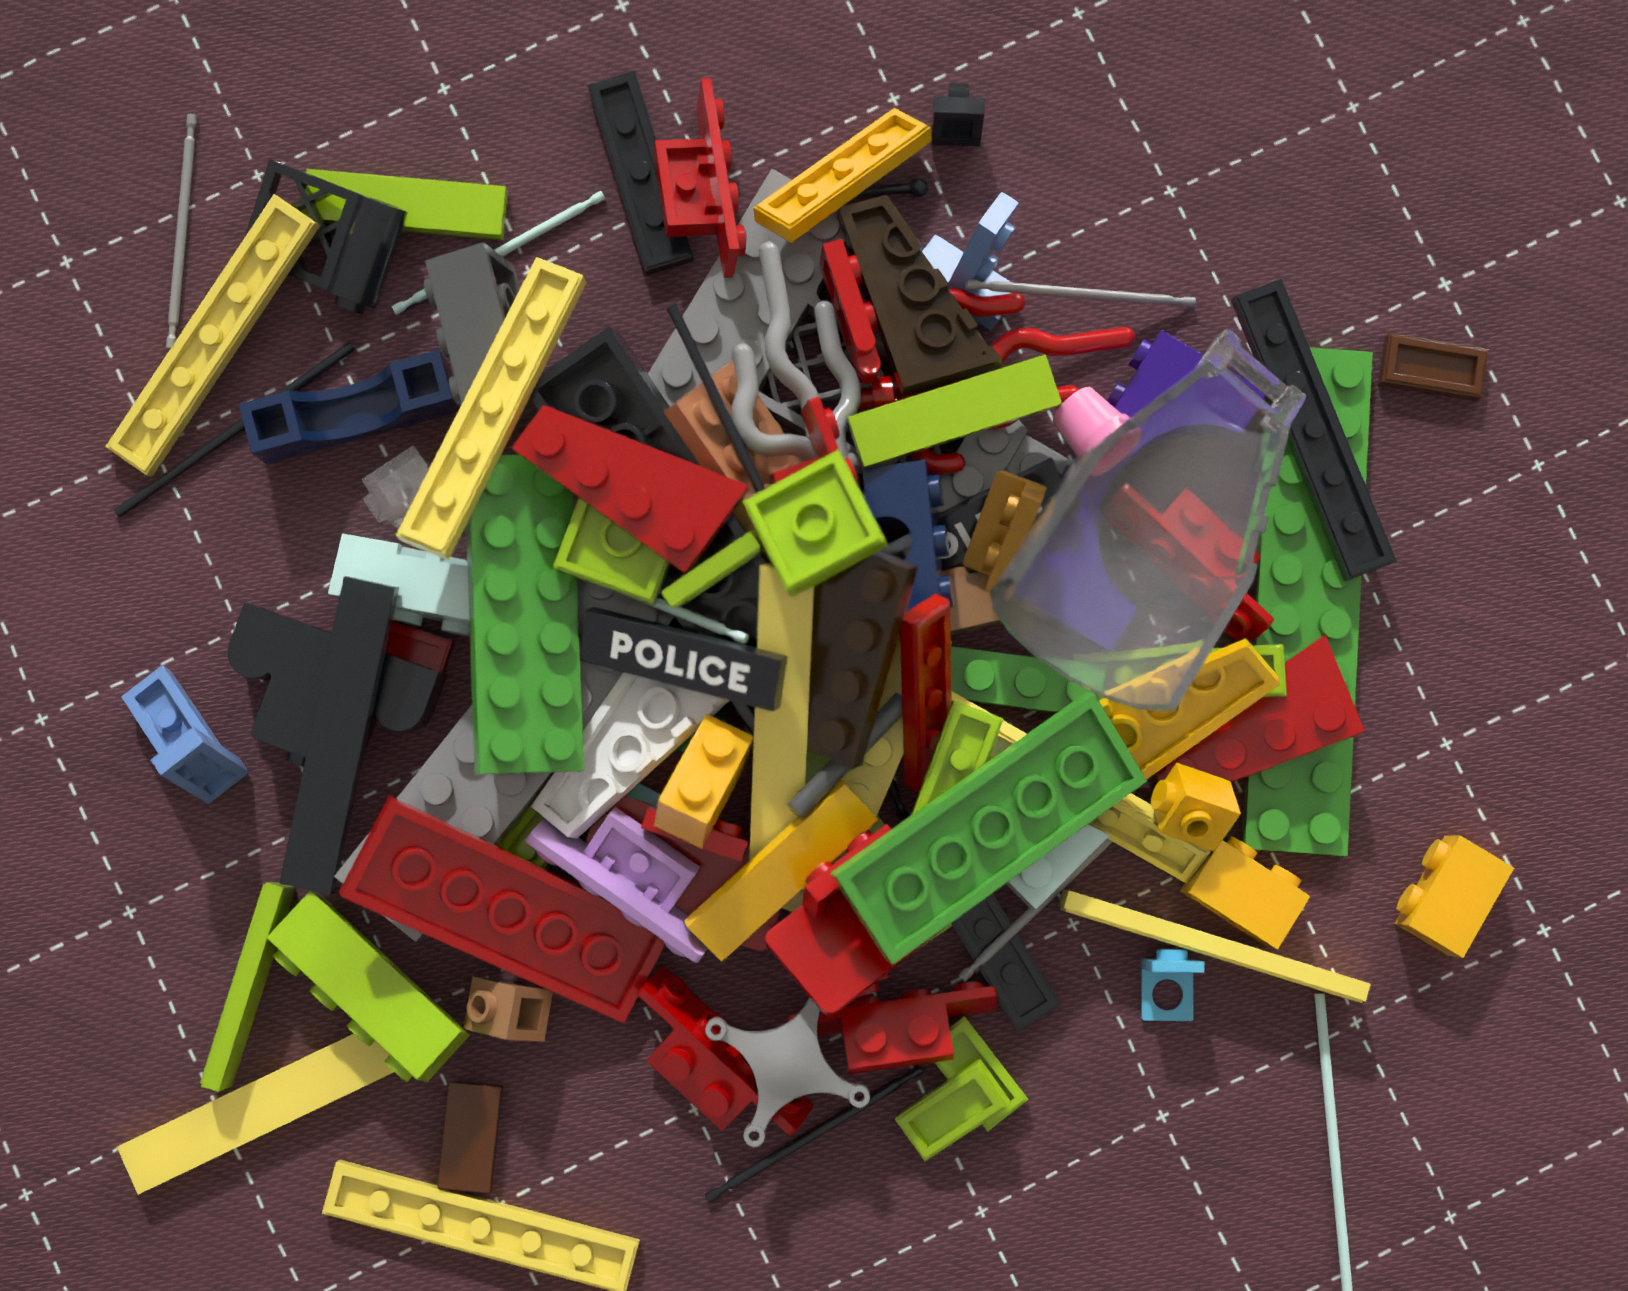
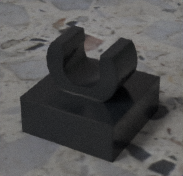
M949 83L948 97L934 96L931 145L980 147L985 115V98H969V84Z

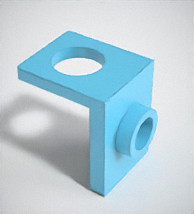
M1156 949V958H1141V1019L1144 1021H1193V973H1204V962L1188 958L1187 949ZM1165 979L1175 981L1182 992L1180 1003L1170 1010L1160 1009L1154 1003L1152 997L1155 985Z

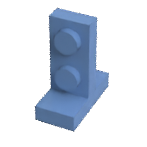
M1001 192L979 221L964 252L939 236L934 235L922 252L934 269L939 268L949 283L948 289H963L979 296L1008 294V292H996L989 289H966L965 281L966 279H976L980 282H1010L993 271L999 262V258L993 255V252L996 251L1000 254L1013 235L1016 226L1009 221L1019 202ZM1002 315L993 317L971 316L976 322L992 331Z
M161 665L121 696L158 752L151 761L162 777L210 804L249 773L238 756L221 746L172 671Z

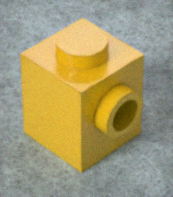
M1177 762L1166 779L1160 780L1157 783L1151 797V806L1154 809L1161 834L1211 851L1216 850L1241 815L1231 781Z

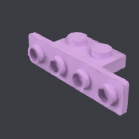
M617 807L608 814L589 844L579 837L577 839L567 837L545 818L531 831L526 839V843L536 849L537 854L544 861L560 866L578 879L580 885L586 891L596 896H602L620 909L628 921L637 926H644L661 938L668 949L676 955L687 957L695 963L699 962L708 948L687 928L684 920L688 915L674 905L699 871L700 866L651 831L642 829L641 824Z

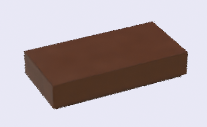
M1389 333L1384 338L1378 385L1477 402L1482 398L1489 349Z
M462 1081L449 1082L437 1188L490 1193L492 1191L503 1094L502 1085Z

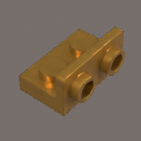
M1004 470L997 471L963 559L965 567L990 576L984 591L1001 598H1005L1047 489L1046 486Z

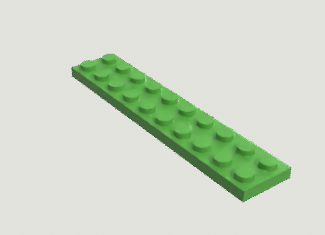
M1310 348L1366 485L1373 352ZM1266 389L1257 553L1260 555V559L1256 562L1254 600L1274 618V622L1252 642V646L1283 644L1284 660L1286 662L1326 635L1355 706L1361 576L1346 582L1344 581ZM1353 738L1245 778L1241 841L1254 850L1348 856Z

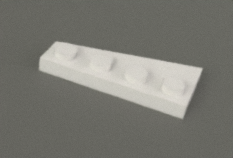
M623 672L583 730L584 771L554 773L531 807L564 835L577 839L698 729L706 714L713 716L730 700Z

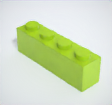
M310 891L266 937L278 948L273 957L294 976H297L300 971L308 976L315 983L310 992L331 1011L337 1006L343 1009L352 1018L347 1027L366 1045L371 1046L375 1041L379 1043L390 1054L384 1062L406 1082L412 1077L428 1082L471 1035L324 897L313 891Z

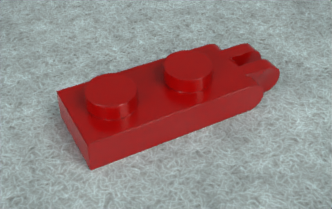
M843 239L828 242L822 245L819 266L834 307L850 361L855 367L858 379L862 383L871 384L877 379L881 366L873 332L878 331L876 314L870 301L863 303L858 285H862V273L857 257L855 255L848 256Z

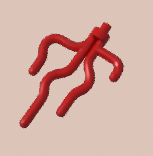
M949 289L961 308H966L975 317L1013 314L1022 311L1025 307V299L1019 293L979 296L963 289ZM1129 327L1064 336H1055L1036 328H1018L1004 333L991 346L994 347L1001 357L1002 366L1008 356L1019 349H1032L1048 356H1069L1128 347L1133 344L1135 334ZM894 375L877 377L871 383L872 389L861 390V403L858 411L881 407L969 378L902 396ZM1072 385L1057 387L1062 403L1079 390L1076 386ZM1017 420L987 430L995 431L1009 427ZM928 448L911 454L913 461L925 460L931 474L945 475L958 473L966 465L965 458L959 453L935 454Z

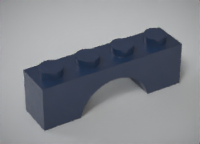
M440 350L391 362L377 375L348 386L316 392L288 390L239 404L251 453L265 464L457 413L460 409L453 399L449 386V378L452 377L450 364Z

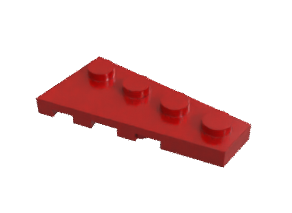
M546 405L542 406L512 447L521 457L685 575L689 573L750 490L747 484Z
M1326 635L1285 662L1287 696L1260 698L1156 772L1158 782L1166 779L1177 762L1234 783L1366 733Z

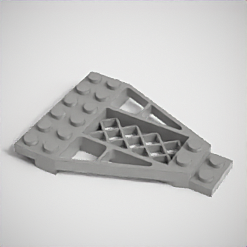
M771 169L738 224L743 225L745 230L746 252L744 257L737 258L734 277L723 278L719 255L682 317L710 375L733 361L732 351L736 345L748 344L752 348L759 397L777 422L807 438L803 417L792 411L801 408L799 400L780 404L774 381L777 377L770 369L765 355L764 339L770 323V311L760 263L759 248L765 242H773L779 249L791 313V328L785 347L787 349L792 339H794L799 363L793 365L811 381L808 370L827 366L824 357L806 361L800 336L818 332L816 322L803 326L801 324L807 314L815 318L814 308L817 303L822 301L818 297L825 286L819 266L822 245L843 239L846 249L848 246L837 217L838 210L792 243L756 223L753 207L791 181L788 177ZM836 318L837 327H838V332L841 333V330H840V327H839V324H838V321H837V318ZM676 328L648 373L669 406L702 383ZM873 332L878 355L889 360L879 332ZM847 350L843 351L846 358L850 360ZM881 366L877 377L884 376ZM767 381L773 399L761 393ZM860 383L861 390L872 389V384ZM841 389L818 394L821 402L841 398ZM1017 420L1009 427L999 430H984L956 439L964 438L956 453L961 454L965 458L966 465L961 472L940 475L944 506L936 507V515L991 488L994 477L999 470L1016 475L1052 457L1060 474H1062L1069 459L1027 436L1028 430L1020 420ZM847 443L848 453H857L856 447ZM939 445L932 447L933 453L941 454ZM905 456L899 458V463L907 462ZM861 491L866 501L865 491Z

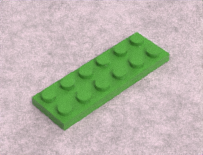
M520 455L500 456L466 524L475 775L584 771L577 577L553 568L574 512L573 493Z
M1086 692L830 874L885 960L893 965L1146 783L1147 780L1095 694Z

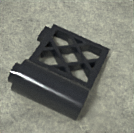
M269 159L245 236L273 194L276 195L281 176L284 175L294 179L302 200L292 204V206L299 211L307 208L310 218L321 225L306 248L321 241L327 259L322 274L318 275L308 271L301 254L288 275L336 295L334 304L343 309L363 314L366 306L376 308L408 212ZM308 185L320 190L312 194ZM331 195L346 199L340 220L326 227L316 203ZM335 234L332 241L330 236Z

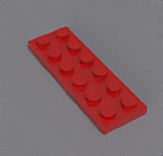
M391 796L387 798L339 890L340 896L622 1023H625L638 998L637 992L646 983L665 946L661 938L644 926H637L628 921L620 909L602 896L593 895L581 885Z

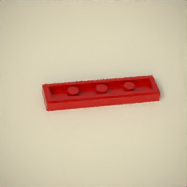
M936 593L905 613L900 630L905 786L916 792L920 791L952 703L950 600Z

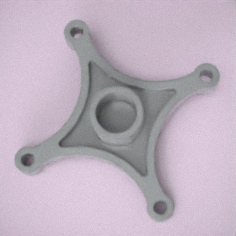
M810 997L794 1018L771 1030L744 1031L726 1024L725 1020L719 1017L710 1019L706 1025L705 1031L708 1038L715 1041H725L736 1048L745 1057L755 1075L758 1087V1105L752 1122L746 1126L744 1131V1140L749 1146L757 1147L761 1145L765 1138V1129L773 1115L786 1103L800 1096L812 1093H832L848 1099L853 1106L858 1108L866 1106L870 1100L869 1090L865 1085L860 1083L854 1084L842 1078L824 1058L817 1037V1021L820 1009ZM719 1025L721 1031L719 1033L713 1032L712 1026ZM862 1092L864 1096L862 1099H856L854 1097L855 1093ZM757 1131L759 1136L752 1138L750 1132Z

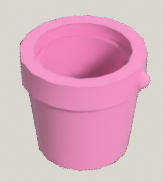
M1084 387L1068 397L1053 416V423L1076 454V460L1089 473L1097 472L1116 460L1130 446L1138 433V426L1129 416L1121 414L1091 387Z

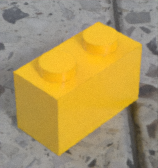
M706 714L658 800L654 826L702 849L748 763L754 736Z
M1460 835L1444 836L1442 841L1439 839L1435 840L1427 850L1422 860V866L1426 867L1417 885L1410 884L1400 897L1396 909L1401 913L1394 924L1448 956L1464 958L1514 867Z
M1230 837L1228 842L1222 840L1216 850L1211 851L1188 883L1183 885L1180 892L1265 947L1278 949L1310 896L1298 888L1301 880L1291 872L1278 865H1274L1270 871L1254 860L1257 852L1247 844L1234 837Z

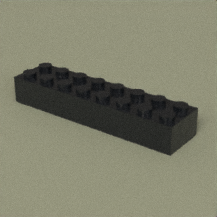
M610 327L544 371L530 396L538 411L543 405H546L700 466L663 412L670 406L622 334ZM734 513L731 514L689 572L747 534ZM760 553L681 607L724 624L726 628L748 634L747 642L742 645L757 648L760 563L768 564ZM671 564L660 590V595L664 600L666 599L661 591L685 576L683 572ZM675 616L684 630L739 643L725 634L715 633ZM732 701L754 734L755 707Z

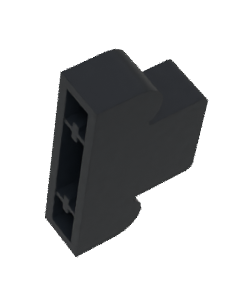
M244 602L228 646L229 664L235 672L243 677L270 680L251 730L252 737L258 741L288 751L285 760L304 767L332 633L260 606ZM385 653L365 751L377 720L387 729L400 732H413L426 726L434 714L448 675Z

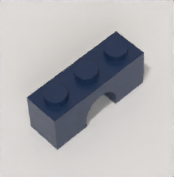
M925 460L863 468L866 503L880 530L899 529L908 532L912 536L911 550L904 561L919 567L906 612L935 593L950 600V607H954L955 599L951 576L943 577L941 557L949 556L948 535L945 525L937 526L936 507L944 506L940 475L932 476Z

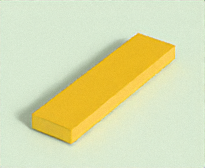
M893 108L754 206L755 222L792 243L932 142L931 127Z
M841 779L803 819L797 817L684 920L687 928L722 962L807 885L805 880L815 868L824 862L829 861L831 863L857 836L868 830L878 821L877 817Z

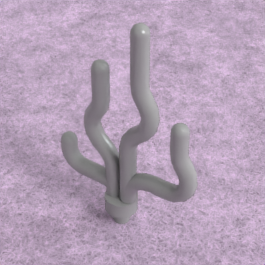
M765 242L759 248L760 263L770 311V323L764 339L765 355L772 372L781 383L796 395L802 410L809 399L819 395L807 376L799 371L788 359L785 344L791 328V313L781 258L777 245L773 242ZM821 301L814 308L821 351L827 367L838 381L841 389L840 401L833 411L840 431V437L836 439V443L844 459L849 458L856 473H863L858 453H848L846 443L847 418L855 415L861 403V385L855 369L843 353L834 307L828 301ZM748 344L736 345L732 351L737 378V391L732 403L731 412L732 420L745 447L756 454L765 456L793 455L798 456L804 461L817 458L805 422L807 438L793 434L767 435L757 429L753 421V409L759 393L752 348ZM899 458L884 463H880L871 467L896 464Z

